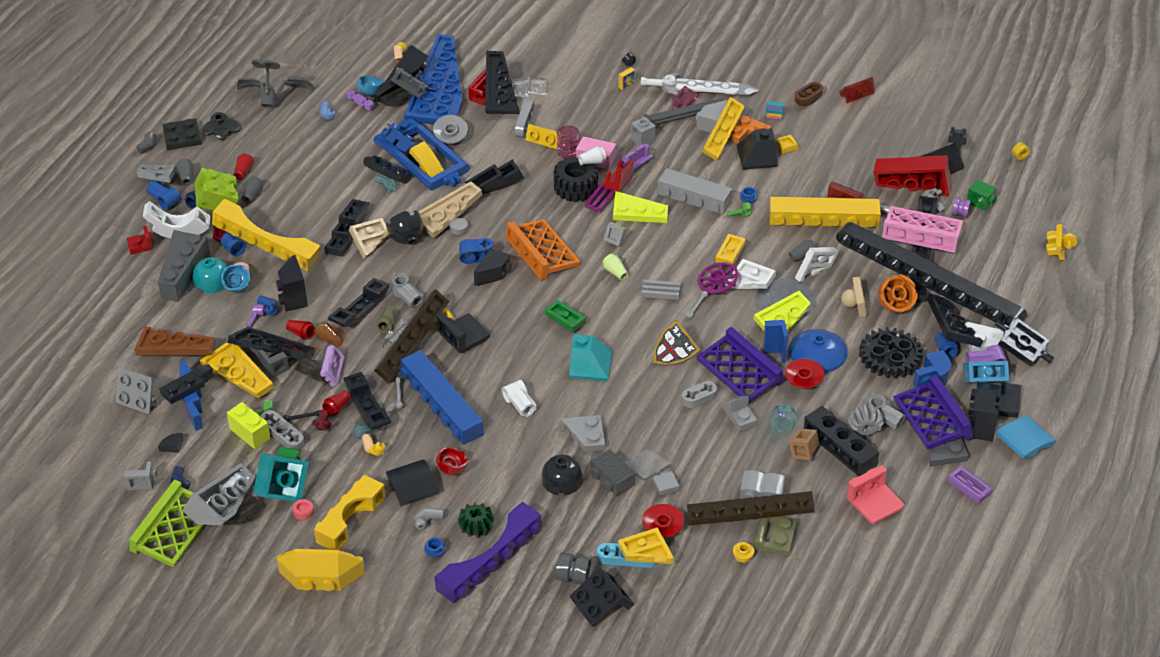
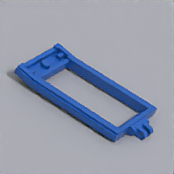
M412 118L402 121L397 125L401 128L400 133L404 136L406 134L411 136L418 133L454 166L433 177H429L393 145L399 142L398 139L392 144L382 137L383 134L381 133L373 138L375 144L389 153L431 191L442 185L449 184L454 186L456 183H460V176L470 170L469 165L422 124Z

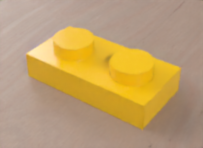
M728 234L715 257V262H726L734 265L745 246L746 238Z

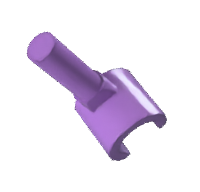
M255 304L253 306V314L247 323V327L252 326L257 316L265 315L264 305Z

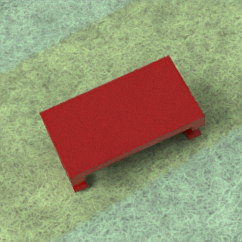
M486 69L468 87L469 101L484 106L486 100Z
M620 159L617 169L612 174L611 171L606 174L602 187L619 192L632 178L634 161L629 160L624 168L622 166L623 159Z

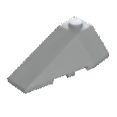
M240 463L192 494L182 511L196 524L222 525L234 517L255 476Z

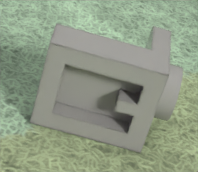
M147 461L146 470L125 471L124 479L127 491L152 490L153 481L157 480V471L153 469L151 461Z

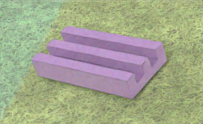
M334 345L327 347L320 373L322 377L326 376L325 380L327 382L330 381L332 387L338 384L344 361V355Z

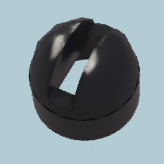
M630 51L621 61L627 66H632L635 64L636 58Z

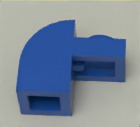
M944 350L925 355L924 367L915 370L913 381L915 388L929 383V377L937 375L944 386L947 384L951 362Z

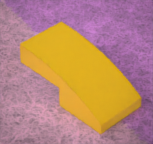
M425 141L410 148L409 153L420 164V169L429 177L444 171L437 157Z

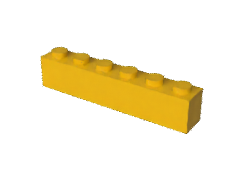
M770 197V225L844 226L846 223L852 222L861 227H879L881 215L879 199Z

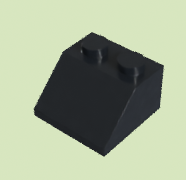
M293 255L278 271L279 280H276L277 290L281 292V294H278V300L280 305H284L286 312L308 307L304 278L297 257Z

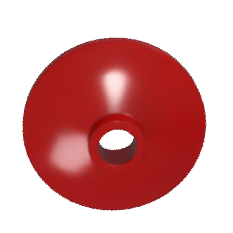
M797 359L786 366L785 377L791 385L809 389L822 383L824 370L820 364L813 360Z
M657 504L649 507L644 512L642 525L646 531L658 528L663 538H669L682 530L684 516L678 508L672 505Z

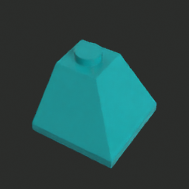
M573 334L569 378L608 381L612 350L592 335Z

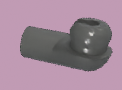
M147 132L144 136V142L137 145L139 153L155 146L156 135L153 132Z

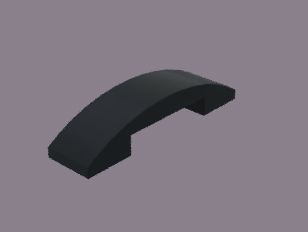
M373 278L363 287V293L345 309L339 307L328 317V320L342 327L358 323L382 300L389 289V284Z
M362 372L343 378L357 411L370 429L373 430L391 423L384 408L381 409L371 393L369 383Z

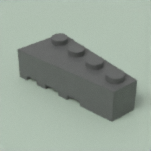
M173 230L158 280L161 298L179 302L193 280L194 267L202 259L208 258L210 254L207 237Z

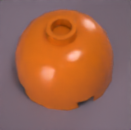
M904 275L888 277L879 287V302L885 310L892 313H902L909 310L917 300L916 286L909 277Z

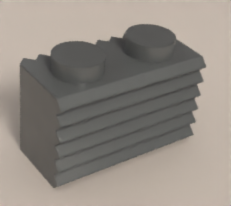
M611 449L590 461L591 476L595 480L599 479L608 492L612 491L616 496H619V494L635 485V471L622 461L619 456L614 454Z

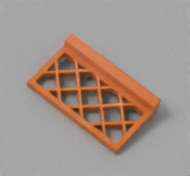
M545 219L516 225L514 221L507 223L505 238L540 280L547 279L549 273L580 266V260ZM543 226L545 230H541L536 227ZM524 230V231H528V232H530V233H529V234H526V233H523L522 231ZM533 233L539 234V235H542V237H537V236H534V235H532V234H533ZM545 236L553 238L554 241L545 239ZM530 240L538 242V245L531 243ZM541 244L549 245L551 248L541 246ZM554 247L560 248V249L563 250V252H562V251L555 250V249H553V248H554ZM539 251L545 252V253H548V254H547V256H546V255L541 254ZM552 254L559 256L560 259L550 257V255ZM563 258H566V259H570L571 261L568 262V261H565V260H562V259H563ZM548 262H551V263H554V264H557V265L549 266V263H548Z

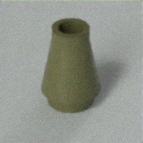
M386 307L376 320V327L382 333H388L394 328L395 310L393 308Z

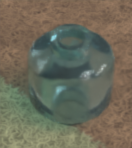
M787 404L775 406L769 419L771 428L780 434L791 432L796 423L797 413L793 407Z

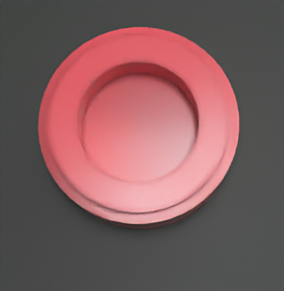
M307 499L298 500L293 504V515L299 520L309 519L314 514L313 503Z

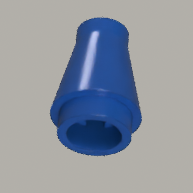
M942 332L938 333L935 336L938 350H944L949 359L955 357L958 352L957 344L947 340Z

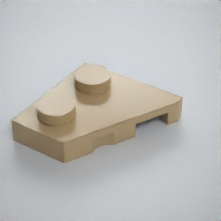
M383 218L353 225L349 228V232L363 259H366L389 235Z

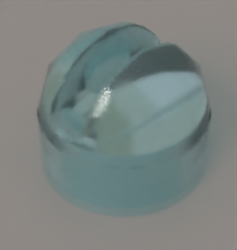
M356 422L353 427V434L357 438H362L364 434H368L370 428L361 422Z

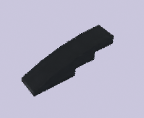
M356 199L350 201L339 215V223L332 230V238L324 247L325 253L343 256L353 240L349 228L350 226L362 223L368 210L369 202Z

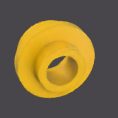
M740 542L733 547V555L739 562H748L754 556V548L749 543Z

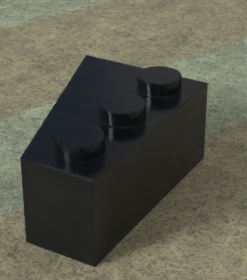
M977 381L976 389H972L970 400L974 401V403L969 405L968 415H972V417H968V420L971 422L974 439L993 442L1002 385Z

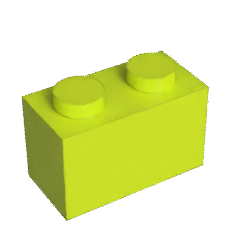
M243 402L227 412L230 430L252 448L257 449L271 439L268 422Z

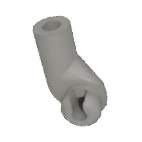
M424 508L414 517L413 523L415 527L422 530L429 519H442L443 510Z

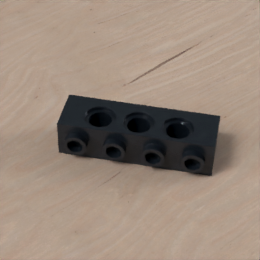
M821 406L805 416L803 429L817 430L820 445L857 476L867 473L878 465L879 451L850 429L846 423L839 420L831 411Z

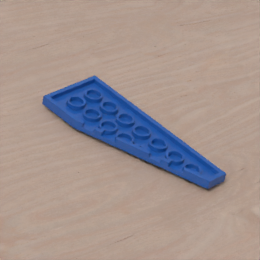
M437 34L426 61L428 65L419 77V80L425 82L428 87L420 98L412 94L404 114V120L412 118L417 122L435 124L442 116H459L462 108V96L454 36Z

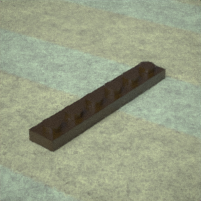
M437 289L430 293L374 369L387 383H390L399 372L401 359L412 354L436 321V315L442 313L450 302Z
M812 491L687 504L689 526L815 512Z

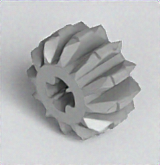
M863 405L861 408L856 407V411H851L848 417L850 428L861 437L863 435L867 437L870 434L875 435L876 431H880L883 425L881 412L878 407H873V405L867 407Z

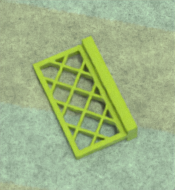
M174 479L129 538V551L135 554L140 551L174 568L205 526L198 524L196 527H187L186 522L192 519L189 516H184L182 510L186 504L181 505L179 500L183 495L190 498L194 493L183 488L182 483ZM170 512H180L181 517L169 520L168 515ZM183 522L184 529L172 530V524ZM168 526L170 532L158 534L157 529L159 527ZM187 535L185 542L176 543L175 536ZM172 538L173 544L161 546V539ZM157 540V548L150 549L145 547L148 542ZM175 549L176 555L173 559L164 556L165 551Z

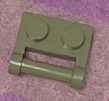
M783 516L759 518L760 523L756 538L752 541L753 548L789 557L797 519ZM768 524L774 525L770 542L764 541Z

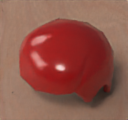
M453 447L441 449L436 457L438 468L444 474L451 476L461 474L469 462L464 451H459Z

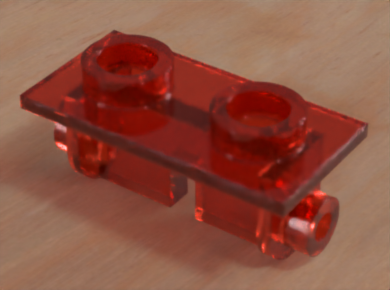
M873 77L845 86L839 91L840 96L846 98V103H850L874 94Z

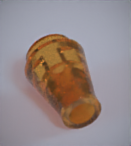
M321 322L314 332L318 339L334 345L336 348L344 340L329 323Z

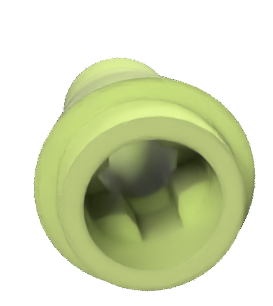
M609 254L604 258L602 262L604 269L612 273L619 280H624L629 273L617 255Z

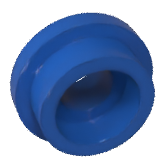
M745 187L740 193V199L744 202L752 203L758 198V193L753 187Z
M437 537L428 539L424 545L425 554L433 558L440 557L445 552L444 542Z

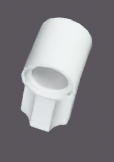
M522 380L502 387L504 399L507 403H512L521 416L529 417L536 410V404L527 394L526 386Z

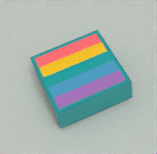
M767 101L765 119L782 120L784 103Z

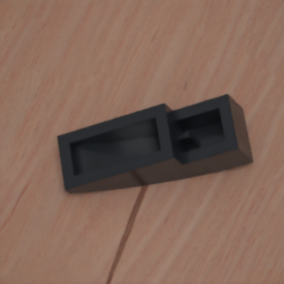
M512 159L499 168L496 164L490 166L467 180L465 184L471 181L481 189L482 194L513 185L524 179Z

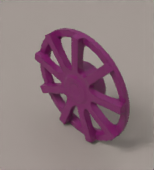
M719 262L712 264L700 273L698 286L700 290L707 291L708 295L724 294V291L736 286L739 272L730 263ZM723 265L730 266L725 272L722 270ZM719 266L718 270H711L712 267ZM734 269L735 274L727 275ZM706 271L710 273V277H705L702 275ZM701 280L709 281L705 284H701Z

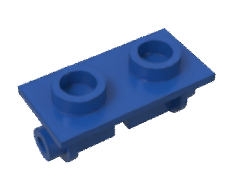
M388 123L389 128H384L381 132L383 134L382 137L392 144L398 139L399 142L395 146L404 154L406 150L411 148V145H416L413 143L415 139L408 134L404 136L400 133L401 128L394 123L392 125Z

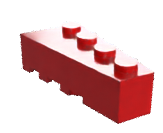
M947 155L876 159L873 171L876 186L894 189L903 187L914 192L916 190L926 191L936 188L942 191L943 196H950L952 181Z

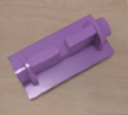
M641 144L635 149V152L632 151L626 156H622V166L625 168L628 161L633 160V170L652 159L653 155L648 153L649 145Z

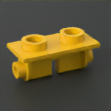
M528 124L526 141L558 149L559 142L563 140L560 132Z

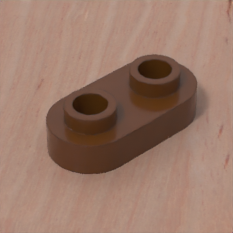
M818 82L808 83L795 92V102L801 106L810 104L822 96L823 85Z

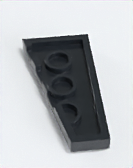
M486 51L485 113L519 114L520 110L516 102L504 52Z
M930 293L927 301L945 338L951 342L958 341L981 347L983 340L980 337L974 336L975 331L972 327L967 328L965 325L966 320L957 314L958 311L945 297Z
M246 327L229 335L227 341L230 344L275 354L284 352L286 356L299 361H305L314 356L315 348L251 327Z

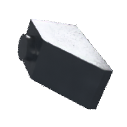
M490 248L474 270V285L480 286L503 280L512 269L510 254Z

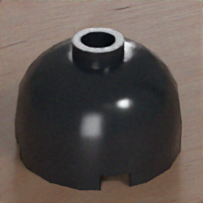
M414 210L415 213L411 214L409 211H404L390 219L391 223L389 225L387 223L386 228L394 241L408 245L414 244L424 228L422 217L418 211Z
M564 454L555 455L544 464L542 484L548 492L557 495V492L570 495L581 487L582 470L575 458Z

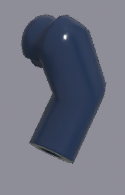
M175 466L171 483L175 479L182 483L183 488L188 490L190 481L185 480L183 477L184 468Z

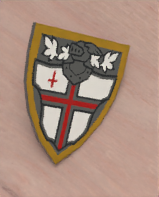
M677 319L658 338L654 349L653 363L664 365L676 364L687 360L700 351V348Z

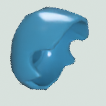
M376 75L373 77L361 76L357 80V87L364 95L375 96L384 83V79L379 81Z
M230 265L221 274L222 286L232 293H239L245 290L251 280L249 270L244 269L241 265ZM227 272L226 281H223V275Z

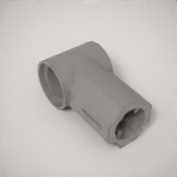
M397 273L392 277L393 295L402 298L410 308L413 307L415 309L419 307L424 301V296L409 282V277L404 273Z
M873 394L869 396L867 406L873 405V407H878L883 417V422L898 430L904 422L906 415L886 404V399L882 395Z

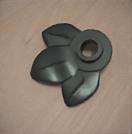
M222 112L214 113L210 121L204 126L205 135L214 133L221 141L226 138L228 132H239L237 122L227 118L226 114Z

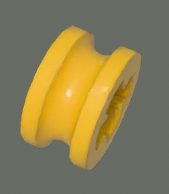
M1023 142L1015 145L1012 150V154L1018 160L1025 159L1030 153V148Z

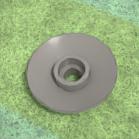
M446 115L440 117L435 122L433 132L443 143L455 144L466 137L468 126L461 117Z

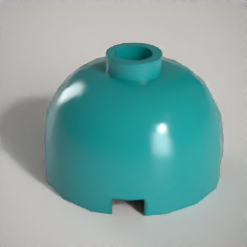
M215 257L199 261L193 269L195 288L197 290L201 289L207 294L223 291L225 288L221 283V274L228 267L226 263ZM227 272L223 275V281H226Z

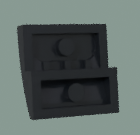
M425 459L386 471V476L392 491L395 492L400 507L437 495L440 492Z

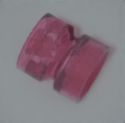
M562 126L557 130V153L562 158L576 157V148L579 144V130L574 126Z

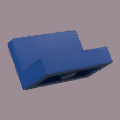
M785 320L765 321L764 354L779 353L781 362L786 363L788 333Z

